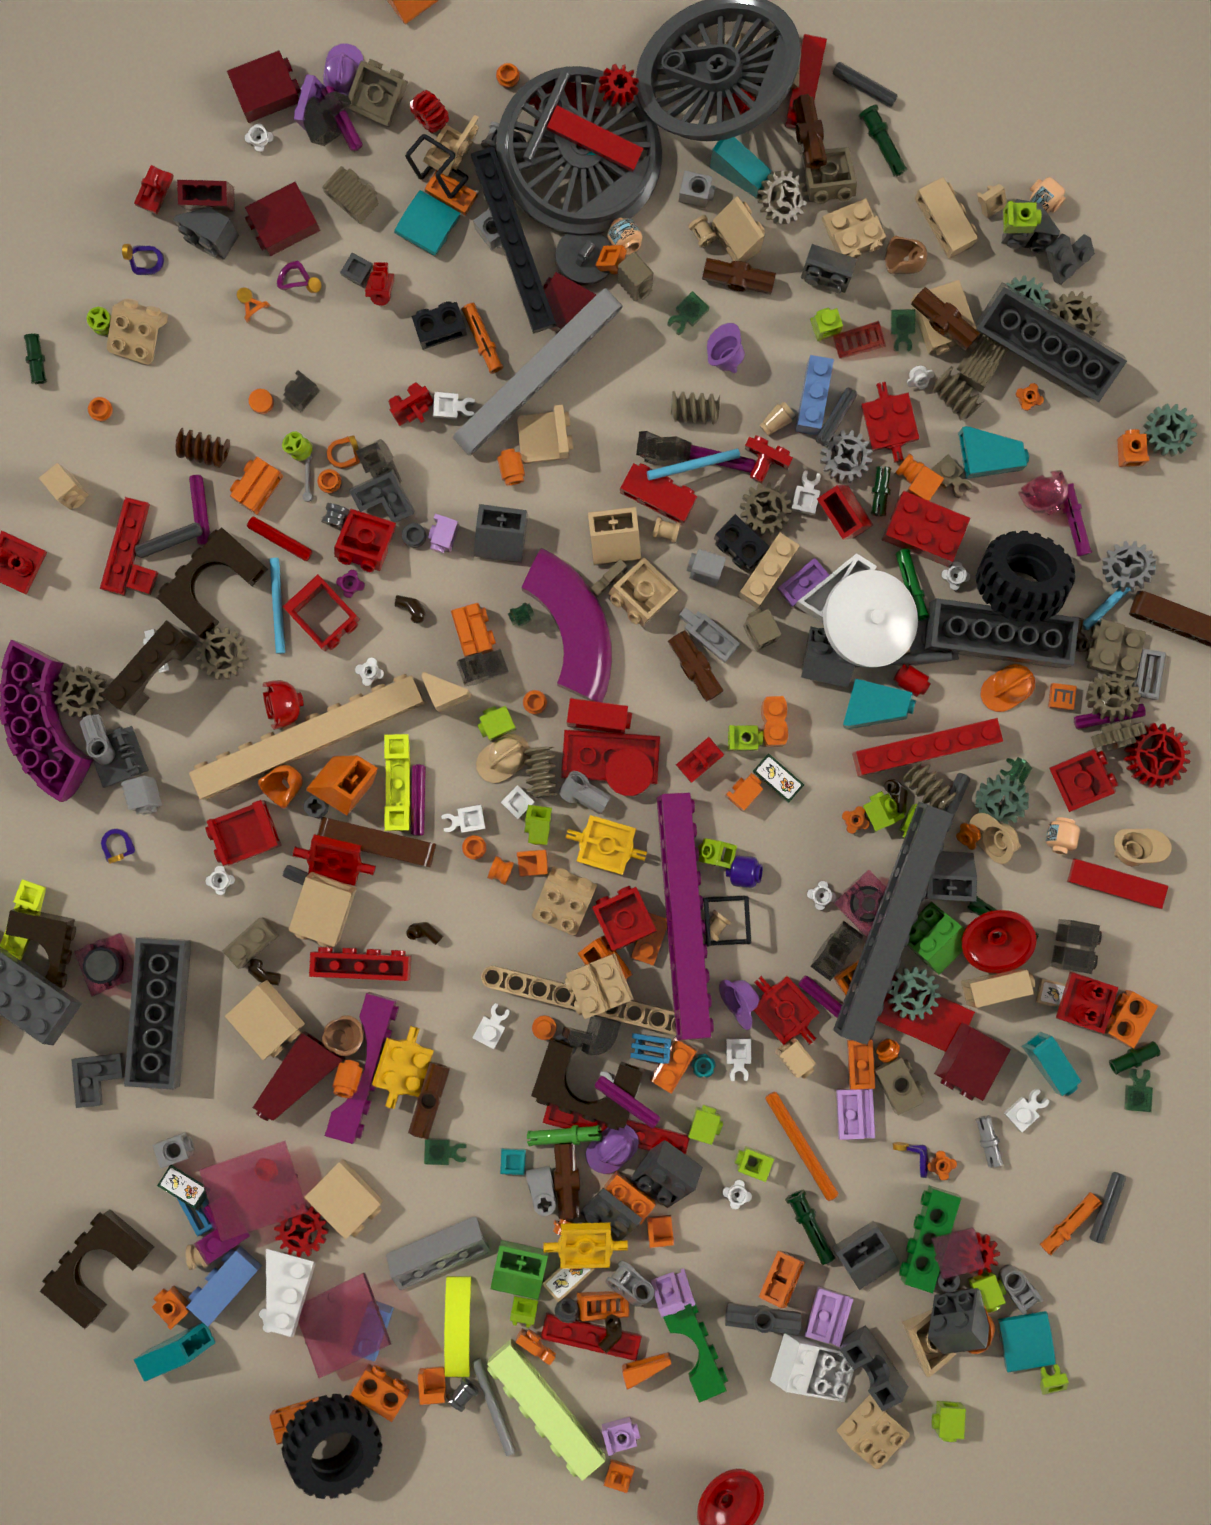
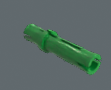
M902 549L895 553L904 585L911 593L916 604L918 621L924 620L929 617L924 601L925 592L921 590L910 549Z

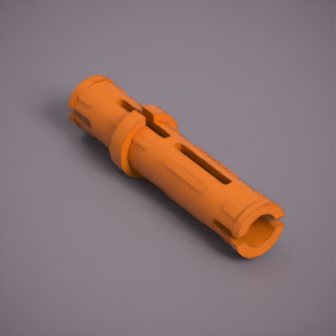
M475 303L463 306L461 310L479 347L478 353L480 356H483L490 374L501 371L504 367L497 355L496 344L491 341ZM474 320H476V323L481 331V335H479V332L474 324ZM483 342H486V345H487V347H488V349H489V351H490L491 357H489L488 352H487V350H486V348H485Z
M1089 1192L1084 1200L1059 1225L1056 1224L1053 1227L1054 1230L1039 1245L1052 1256L1065 1241L1068 1242L1071 1239L1070 1236L1102 1202L1093 1193Z

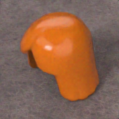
M290 765L277 766L258 780V785L262 792L283 809L288 807L290 801L296 796L303 784L301 774ZM283 778L288 782L289 788H286L282 783Z

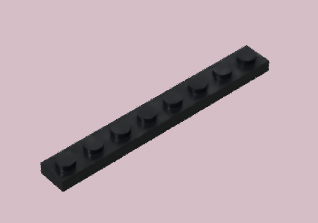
M494 147L471 153L475 171L531 330L534 334L556 327V322Z

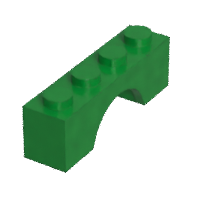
M690 1303L684 1306L685 1309L675 1314L663 1316L670 1333L683 1334L689 1337L699 1350L697 1363L688 1374L697 1399L701 1403L726 1392L725 1383L728 1382V1378L723 1367L719 1369L715 1360L719 1357L714 1345H708L705 1337L709 1334L704 1322H698L695 1315L699 1312L696 1303L694 1306Z

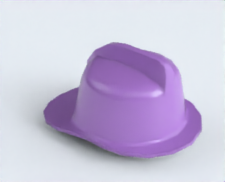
M348 43L339 44L329 51L326 58L323 75L324 86H332L339 98H348L360 61H363V55L356 46Z
M734 323L723 324L710 335L707 342L708 363L710 365L716 366L722 371L730 370L732 373L737 372V366L745 357L738 325Z
M726 979L722 980L719 984V992L724 1004L733 1013L743 1029H751V1012L758 1006V994L744 980L734 982Z
M628 1125L624 1129L619 1128V1130L607 1127L601 1132V1141H591L585 1155L587 1163L593 1170L602 1174L613 1173L634 1156L638 1149V1136L634 1129Z

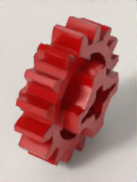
M303 1202L300 1208H298L296 1203H293L291 1205L292 1211L285 1208L283 1210L285 1217L279 1216L277 1218L281 1225L274 1227L275 1231L280 1232L275 1240L283 1241L280 1249L287 1246L289 1248L288 1255L296 1251L298 1258L302 1256L303 1252L310 1256L312 1248L315 1251H319L321 1248L318 1242L324 1244L327 1240L322 1236L329 1232L328 1228L323 1227L327 1221L320 1218L321 1214L319 1212L316 1213L313 1206L307 1208L306 1202ZM304 1214L310 1216L313 1220L306 1218ZM292 1217V1226L286 1229L287 1221ZM299 1226H301V1228H308L304 1235L302 1231L298 1232L295 1230ZM317 1230V1236L315 1240L311 1242V1233ZM291 1239L298 1242L299 1245L293 1243Z

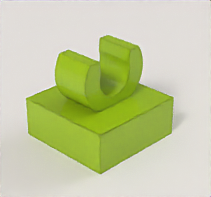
M514 1296L510 1321H512L514 1326L517 1325V1322L525 1323L526 1328L534 1325L538 1300Z
M1057 1364L1053 1366L1054 1375H1048L1045 1367H1041L1040 1375L1042 1379L1040 1388L1043 1395L1067 1390L1069 1384L1066 1373L1060 1374V1368Z

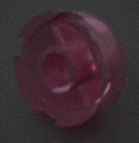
M1051 471V477L1045 478L1044 475H1041L1025 484L1021 488L1022 492L1018 491L1024 505L1032 512L1039 514L1047 512L1048 515L1058 512L1061 509L1060 505L1065 502L1069 492L1068 482L1063 471Z

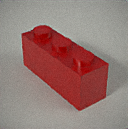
M633 463L620 487V494L676 523L681 522L680 525L683 526L696 502L697 496L694 495L695 492L687 486L682 485V487L673 484V480L668 476L649 481L647 471L652 469L642 463L639 466Z

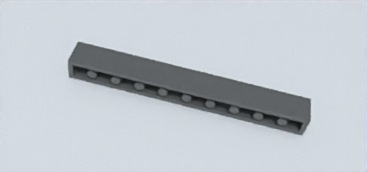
M918 801L833 1029L841 1037L867 1045L869 1039L875 1033V1023L883 1011L885 996L891 990L894 972L900 966L901 953L909 942V932L918 918L919 905L926 897V887L929 879L934 875L937 857L943 851V841L946 833L952 827V813Z

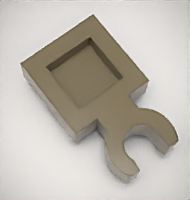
M949 454L931 469L944 478L941 483L944 489L949 485L953 487V494L957 498L963 495L959 491V486H964L967 490L972 488V484L968 480L960 478L964 471Z
M621 559L618 560L591 587L592 592L598 597L613 582L617 583L626 574L627 565Z

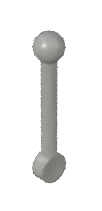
M312 454L305 460V493L303 494V499L306 502H310L313 499L310 493V460L312 459Z

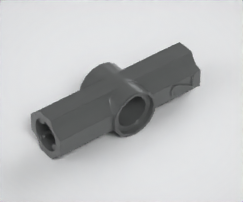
M727 1303L725 1326L755 1329L761 1333L778 1332L799 1335L801 1312L772 1309L765 1305L749 1306ZM761 1314L769 1315V1320L765 1324H760L757 1322V1317Z

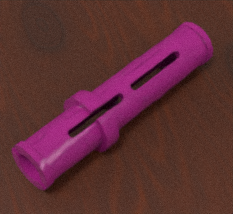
M1074 484L1061 486L1059 490L1064 505L1062 510L1068 519L1077 557L1090 554L1092 550L1080 511L1082 505L1078 504Z

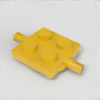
M592 815L589 816L587 826L582 833L568 828L567 833L576 835V837L566 834V839L579 842L580 850L576 862L623 875L626 863L630 857L645 861L646 857L637 855V853L645 856L647 854V851L633 848L636 828Z
M410 1026L407 1039L395 1040L388 1037L386 1039L372 1085L389 1091L385 1104L388 1108L395 1109L399 1095L407 1094L415 1097L420 1095L434 1050L416 1043L420 1030L418 1027Z
M610 1222L561 1224V1236L558 1242H543V1253L558 1252L560 1269L610 1268V1257L613 1251H628L627 1240L613 1241Z

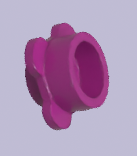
M349 570L348 573L338 577L336 580V584L343 589V595L346 598L353 597L355 592L362 591L365 588L364 582L359 580L357 577L358 573L355 570Z

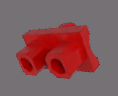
M150 165L146 177L142 178V186L134 201L135 206L158 214L174 175Z
M374 262L373 272L370 273L365 289V297H370L371 301L379 306L386 305L390 301L391 290L394 284V273H389L387 262Z
M415 382L408 387L407 391L410 396L402 400L399 395L389 399L388 402L391 407L389 410L399 426L407 421L410 423L416 418L420 423L425 421L422 414L429 410L428 407L433 405V398L426 386L421 387Z
M708 737L679 761L676 766L692 783L721 759L724 753Z

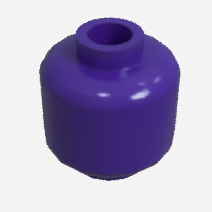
M737 855L734 858L731 869L726 868V877H730V882L735 887L753 888L757 883L761 882L763 866L759 864L758 859L755 857Z

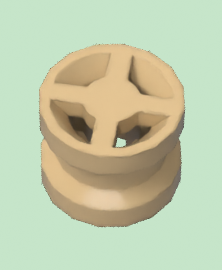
M193 1244L187 1245L186 1263L189 1270L196 1269L197 1266H203L204 1268L211 1266V1263L206 1265L196 1246Z

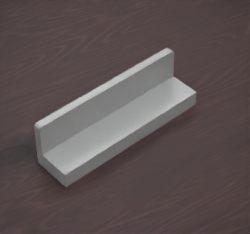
M474 1216L388 1253L386 1257L391 1278L399 1290H402L489 1253L490 1249L482 1235L479 1221Z

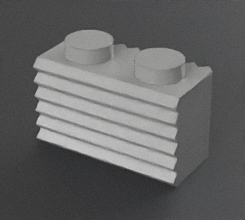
M699 549L697 554H691L686 571L691 572L690 579L716 587L726 558L725 556L721 557L720 554L716 556L715 553L711 554V552L707 553L706 550L702 551V549Z
M140 776L121 783L124 786L122 790L125 791L126 804L129 805L127 809L136 811L137 815L157 812L156 808L162 806L155 778Z

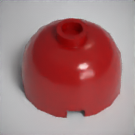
M283 680L264 682L263 687H267V692H263L268 719L273 718L275 724H271L272 729H280L295 722L300 714V707L304 706L301 692L296 693L294 686Z

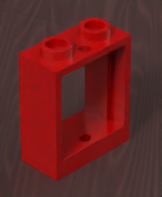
M318 574L282 606L324 651L328 649L331 651L341 642L340 638L345 633L350 634L358 627L357 622L360 620ZM323 589L349 616L324 641L298 614Z
M570 698L567 727L625 734V729H630L632 712H628V706Z

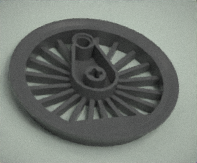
M702 0L688 6L666 21L651 37L642 52L637 66L636 78H639V83L636 87L639 89L637 95L644 112L662 129L690 140L719 141L748 132L764 122L778 109L795 80L801 59V43L796 26L784 10L768 0ZM736 21L727 45L725 44V22ZM752 22L753 25L736 46L744 23ZM718 24V44L711 45L705 28ZM763 26L770 29L748 47ZM700 31L706 46L697 47L688 37ZM778 36L776 44L762 51H759L761 48H763L765 45H767L770 41H772L775 37ZM682 42L688 47L686 49L674 50ZM771 57V59H770L769 61L761 62V61L766 60V59H768V58ZM659 74L666 75L668 80L657 81ZM751 82L762 83V84H761V87H760V86L755 85V84H753V83H751ZM679 88L656 99V92ZM740 88L756 94V101L754 102ZM733 93L750 108L749 111L740 115L732 97ZM725 97L728 98L735 118L724 121ZM683 98L672 108H670L667 112L661 108L678 99ZM717 98V123L707 124ZM693 103V105L690 107V109L687 111V113L681 120L675 118L678 114H680L683 110H685L688 106H690ZM705 104L699 123H691V121L694 119V117Z
M568 66L546 71L528 81L516 92L506 106L498 127L496 153L510 195L530 217L551 229L578 235L608 231L614 220L618 218L631 219L636 215L654 191L662 164V145L658 127L644 112L638 95H633V102L628 103L626 101L628 106L602 126V128L608 130L633 111L639 123L612 132L621 137L643 130L646 142L632 143L644 148L643 150H647V157L642 161L638 160L633 172L628 171L626 173L599 155H587L590 152L589 150L582 148L578 150V145L548 130H545L542 138L548 139L550 142H540L537 150H554V152L534 158L532 162L525 161L517 164L514 150H526L529 142H513L514 129L532 135L536 127L518 122L519 115L524 110L538 121L540 120L551 93L546 95L544 90L555 86L561 71L564 70L570 74L567 83L575 82L576 109L569 104L564 90L557 105L590 122L599 93L598 89L601 86L598 81L600 76H604L603 71L599 69L581 66ZM581 82L595 85L587 117L583 116ZM536 95L541 99L538 110L528 104ZM608 100L594 124H600L610 109L612 100ZM558 159V161L528 184L520 172L550 160ZM562 166L563 170L545 197L541 199L532 188ZM602 166L617 175L619 179L614 182ZM594 170L597 171L608 186L604 191L601 190ZM567 172H570L572 174L561 210L550 205L548 201ZM586 174H589L596 193V197L588 202ZM576 175H580L582 208L575 213L567 212Z

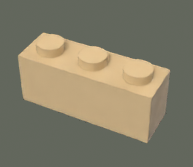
M942 177L919 189L914 199L946 256L950 259L973 247L978 239L976 227L972 223L970 224L966 218L964 206L957 202L953 186Z
M779 533L740 591L738 597L758 609L800 545Z

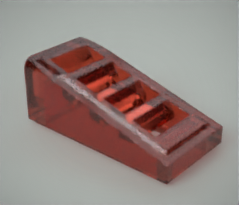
M879 321L833 335L839 359L886 347ZM871 331H875L877 338L875 342L872 341ZM864 333L868 342L866 345H863L861 334ZM852 336H856L858 343L857 348H854L851 338ZM845 338L849 347L847 351L844 350L842 339Z

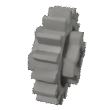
M841 430L839 437L834 434L831 441L825 446L826 448L821 449L820 454L825 457L821 458L820 463L826 464L824 472H832L831 479L838 476L839 483L844 478H847V481L851 483L853 476L859 480L862 477L861 472L867 473L869 469L866 465L872 463V459L867 456L872 454V450H866L869 441L862 442V434L854 437L853 430L850 431L849 435H845L844 430ZM834 447L836 456L831 460V450ZM843 453H844L845 455L850 454V455H851L850 459H848V458L843 459V458H842ZM861 453L862 460L859 466L858 461L856 459L857 456ZM838 468H843V469H846L847 471H842V470H839Z
M1124 541L1123 547L1115 544L1114 552L1111 550L1107 551L1108 558H1103L1104 566L1102 567V572L1105 574L1106 582L1112 581V588L1115 589L1119 585L1121 586V592H1124L1126 587H1130L1131 592H1134L1135 586L1143 589L1144 581L1147 583L1152 582L1151 575L1156 574V558H1153L1152 550L1146 552L1145 544L1137 547V541H1134L1132 546H1129L1128 542Z

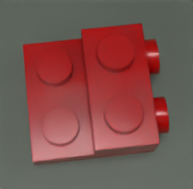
M350 509L334 546V557L344 565H350L351 562L358 564L366 572L380 571L387 556L388 546L395 532L396 523Z
M1093 748L1049 768L1069 812L1116 792L1115 787L1118 786V782L1113 772L1108 774L1105 765L1108 764L1104 752H1098L1097 748Z
M624 887L617 891V896L609 898V896L602 897L595 901L596 905L592 907L612 952L657 932L637 887Z

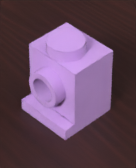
M435 514L434 520L437 524L436 526L432 525L428 536L431 539L430 549L442 554L444 550L451 552L460 525L456 520Z
M631 1417L602 1424V1434L608 1456L613 1455L615 1452L637 1447L636 1439H640V1433L637 1423L632 1424ZM620 1434H624L627 1438L618 1440L617 1437Z

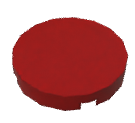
M624 748L615 752L609 758L605 767V778L609 787L615 793L623 796H635L649 787L653 778V767L650 759L643 752L634 748Z

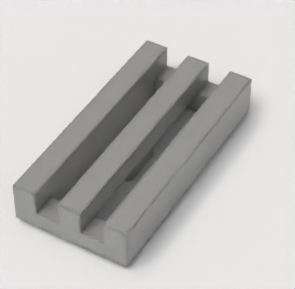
M1142 649L1134 687H1139L1138 694L1142 698L1159 700L1166 652ZM1146 655H1149V657H1148V663H1147L1146 676H1145L1144 689H1143V692H1142V691H1141V688H1142V681H1143L1144 668H1145V662H1146ZM1158 656L1153 693H1149L1154 658Z

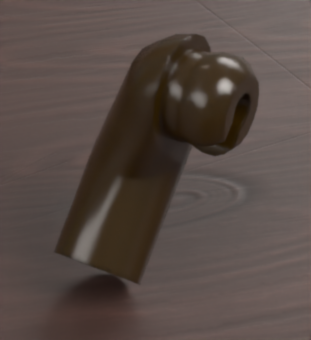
M396 595L395 607L408 609L412 615L411 621L417 624L422 623L425 609L419 600Z
M1080 617L1076 650L1085 652L1089 649L1090 644L1081 631L1084 619Z
M895 779L886 781L884 788L895 799L898 813H906L907 790Z
M428 922L413 923L406 931V935L410 940L427 937L435 945L444 937Z
M250 960L248 972L258 982L263 983L268 980L272 985H279L280 973L263 970L262 960Z
M613 1314L606 1317V1336L598 1344L605 1353L622 1337L621 1320Z

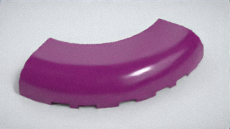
M541 548L521 588L524 593L533 597L548 610L560 631L564 657L557 685L589 701L603 702L610 680L612 665V645L605 614L598 599L585 580L565 561Z
M10 640L1 666L3 671L0 684L1 725H4L6 741L13 756H16L22 765V770L37 783L39 788L59 802L67 801L79 789L93 759L79 750L68 737L62 726L57 704H55L57 696L53 695L52 692L57 690V686L54 685V682H58L64 663L31 646Z

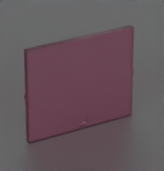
M286 1141L199 1170L221 1242L308 1212L297 1179L298 1174L295 1172Z
M362 1273L305 1301L298 1322L318 1378L333 1373L392 1344L366 1273Z

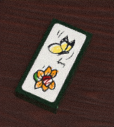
M769 753L752 771L787 803L804 786L798 778Z
M173 1165L168 1167L157 1185L197 1211L211 1191V1188Z

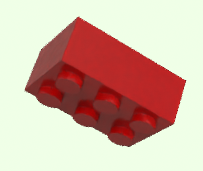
M903 491L898 498L882 541L902 549H910L914 554L948 567L955 559L971 518Z

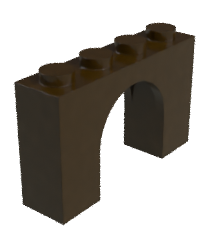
M222 527L219 530H214L208 536V542L203 548L199 547L193 552L191 561L186 566L182 565L175 572L176 577L170 583H165L159 589V595L156 597L202 639L207 637L206 632H211L218 625L219 621L196 598L195 583L200 573L208 567L224 565L233 569L253 587L268 570Z
M166 620L101 695L119 711L135 716L150 699L144 693V689L154 674L172 659H178L182 662L197 643L179 627Z
M20 907L10 910L6 935L26 938L39 943L45 949L49 958V969L45 978L61 989L65 987L67 982L66 964H69L72 956V950H69L70 943L76 935L75 919Z
M552 1037L549 1040L531 1097L536 1098V1102L542 1105L549 1106L550 1103L557 1105L560 1111L568 1114H573V1111L583 1114L582 1118L585 1120L606 1122L605 1126L614 1130L624 1129L630 1112L607 1096L596 1101H586L574 1095L570 1090L566 1074L575 1045ZM621 1061L614 1084L635 1098L644 1069Z
M108 1210L104 1214L99 1212L90 1223L93 1227L89 1232L86 1233L84 1231L74 1242L77 1245L72 1252L68 1250L58 1261L61 1266L57 1271L51 1270L42 1281L45 1285L40 1292L84 1329L92 1324L107 1305L87 1288L82 1281L80 1265L85 1254L91 1250L98 1249L108 1251L133 1271L154 1248L150 1242L112 1210Z

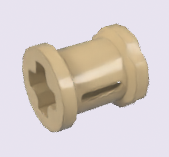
M706 215L698 217L688 225L689 229L695 233L699 240L698 245L700 248L710 245L718 238L717 233L713 232L709 226Z
M658 516L652 537L660 536L670 539L672 543H675L681 522L676 524L667 522Z
M713 910V916L710 918V935L712 939L718 941V936L726 925H730L732 922Z

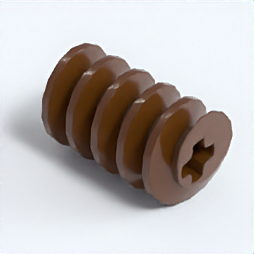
M181 428L176 438V455L178 458L186 456V459L189 461L195 458L197 463L204 461L206 465L213 463L215 467L220 468L227 459L230 439H226L222 445L221 437H217L215 442H212L210 434L203 440L202 432H198L196 438H194L193 430L190 429L187 435H184V428Z

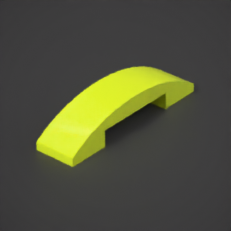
M409 734L384 735V759L386 760L385 831H409L411 806Z
M22 879L13 901L16 903L14 909L20 907L40 912L46 887ZM5 930L0 947L21 961L30 939L6 935Z
M471 1276L446 1277L445 1377H470Z

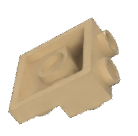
M866 198L822 217L823 224L835 251L857 259L861 256V253L867 250L874 252L880 249L885 242L886 235L878 217H874Z
M642 558L611 588L608 594L611 596L610 601L617 608L622 607L628 613L627 617L633 624L639 623L643 627L677 593L678 589L648 560Z
M615 953L566 973V988L569 992L574 993L577 1000L574 1002L575 1010L579 1015H583L584 1019L634 999Z

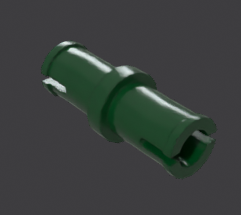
M36 333L26 334L23 336L27 351L25 360L29 364L31 384H44L47 382L43 364L45 356L42 355L40 335Z
M876 466L875 485L871 491L874 494L871 515L878 516L879 506L880 516H886L887 499L888 495L891 494V489H889L890 467L884 466V476H882V466Z
M1152 1041L1140 1048H1131L1126 1054L1109 1060V1065L1113 1073L1117 1075L1129 1068H1138L1142 1066L1143 1062L1156 1056L1158 1057L1161 1053L1158 1045Z

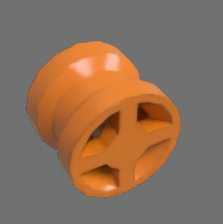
M909 453L895 473L899 476L903 475L906 481L911 484L925 464L915 461Z
M496 856L487 878L491 880L498 879L501 884L506 885L514 863L510 861L504 862L501 857Z

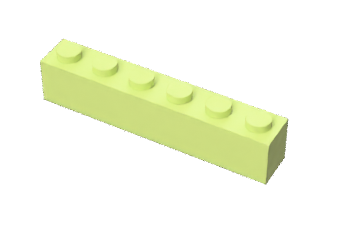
M512 1339L488 1358L487 1365L489 1367L487 1370L495 1380L500 1379L504 1384L503 1390L510 1399L515 1398L520 1404L519 1409L527 1419L530 1417L536 1424L534 1427L542 1438L547 1437L552 1443L550 1445L552 1451L557 1457L562 1456L567 1462L566 1467L574 1477L578 1475L583 1481L605 1462V1453Z

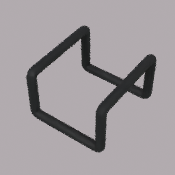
M422 134L407 151L405 157L417 177L422 180L433 167L428 165L421 174L410 155L424 139L449 154L450 157L439 168L435 176L447 197L452 199L465 185L469 177L459 169H452L453 172L463 177V179L450 193L440 175L453 161L455 153L427 134Z
M748 896L703 898L705 944L707 947L751 944ZM744 900L746 939L711 941L709 902Z

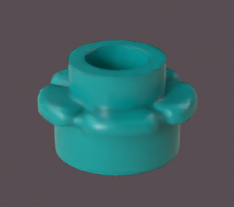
M699 1054L697 1058L693 1059L691 1064L694 1069L693 1073L700 1078L710 1077L714 1073L713 1069L716 1066L714 1059L709 1058L707 1054Z

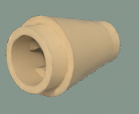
M782 402L773 408L760 424V427L769 436L792 423V419L796 415L785 402Z

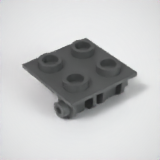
M132 726L124 729L122 727L113 730L114 733L108 735L110 744L115 750V758L111 763L101 765L93 759L103 788L149 771ZM105 747L100 748L97 755L101 754Z

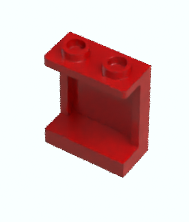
M265 800L253 802L250 806L215 819L207 820L208 826L205 827L207 836L210 841H214L216 846L214 855L217 862H222L223 866H230L282 846Z

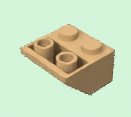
M738 196L712 220L711 229L717 233L718 240L733 261L746 262L761 252L765 230L759 221L755 222L752 218L749 205L745 201L742 202Z
M636 507L588 513L594 565L616 563L620 559L623 562L641 560Z

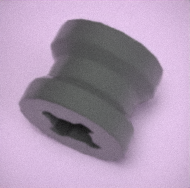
M327 503L325 507L327 512L322 517L321 522L342 529L345 517L348 516L350 510L340 505Z

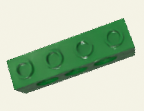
M930 1185L927 1191H923L920 1204L923 1205L920 1214L916 1215L913 1228L916 1230L913 1238H909L906 1252H908L907 1260L902 1262L899 1270V1276H901V1281L905 1285L929 1293L934 1292L961 1202L959 1195ZM934 1209L941 1210V1216L937 1220L930 1219V1214ZM934 1233V1239L931 1243H923L925 1234ZM919 1257H927L925 1266L916 1267V1261Z

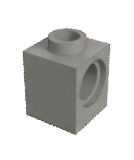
M684 171L679 202L706 208L708 200H713L715 186L711 185L712 176ZM698 186L704 191L702 193H695L692 188Z
M488 209L475 218L473 222L476 231L492 251L496 247L501 248L502 244L498 233L490 234L487 232L489 228L495 227L490 210Z
M186 1132L152 1145L160 1169L194 1155L192 1152L194 1150V1143L190 1136L187 1137ZM172 1143L179 1145L181 1150L179 1155H174L171 1152L170 1146Z

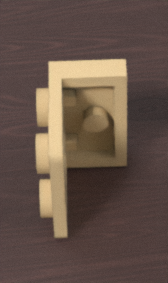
M476 115L473 116L462 134L446 124L435 139L455 153V158L442 173L447 177L452 169L457 170L463 160V154H467L473 144L472 140L479 130V126L476 125L479 117ZM432 144L423 162L438 171L450 155Z
M124 299L112 307L107 351L146 365L151 364L154 358L158 329L167 324L169 314L161 312V309L154 306L145 307L139 305L138 301L133 299Z
M554 405V412L522 415L517 418L522 462L534 463L569 458V450H573L572 435H567L566 426H570L569 411L564 412L563 405Z
M553 866L532 917L565 933L576 935L597 884L592 883L586 878L573 875L563 868Z
M871 1395L836 1430L850 1449L875 1469H879L910 1436L909 1432L886 1411L882 1412Z

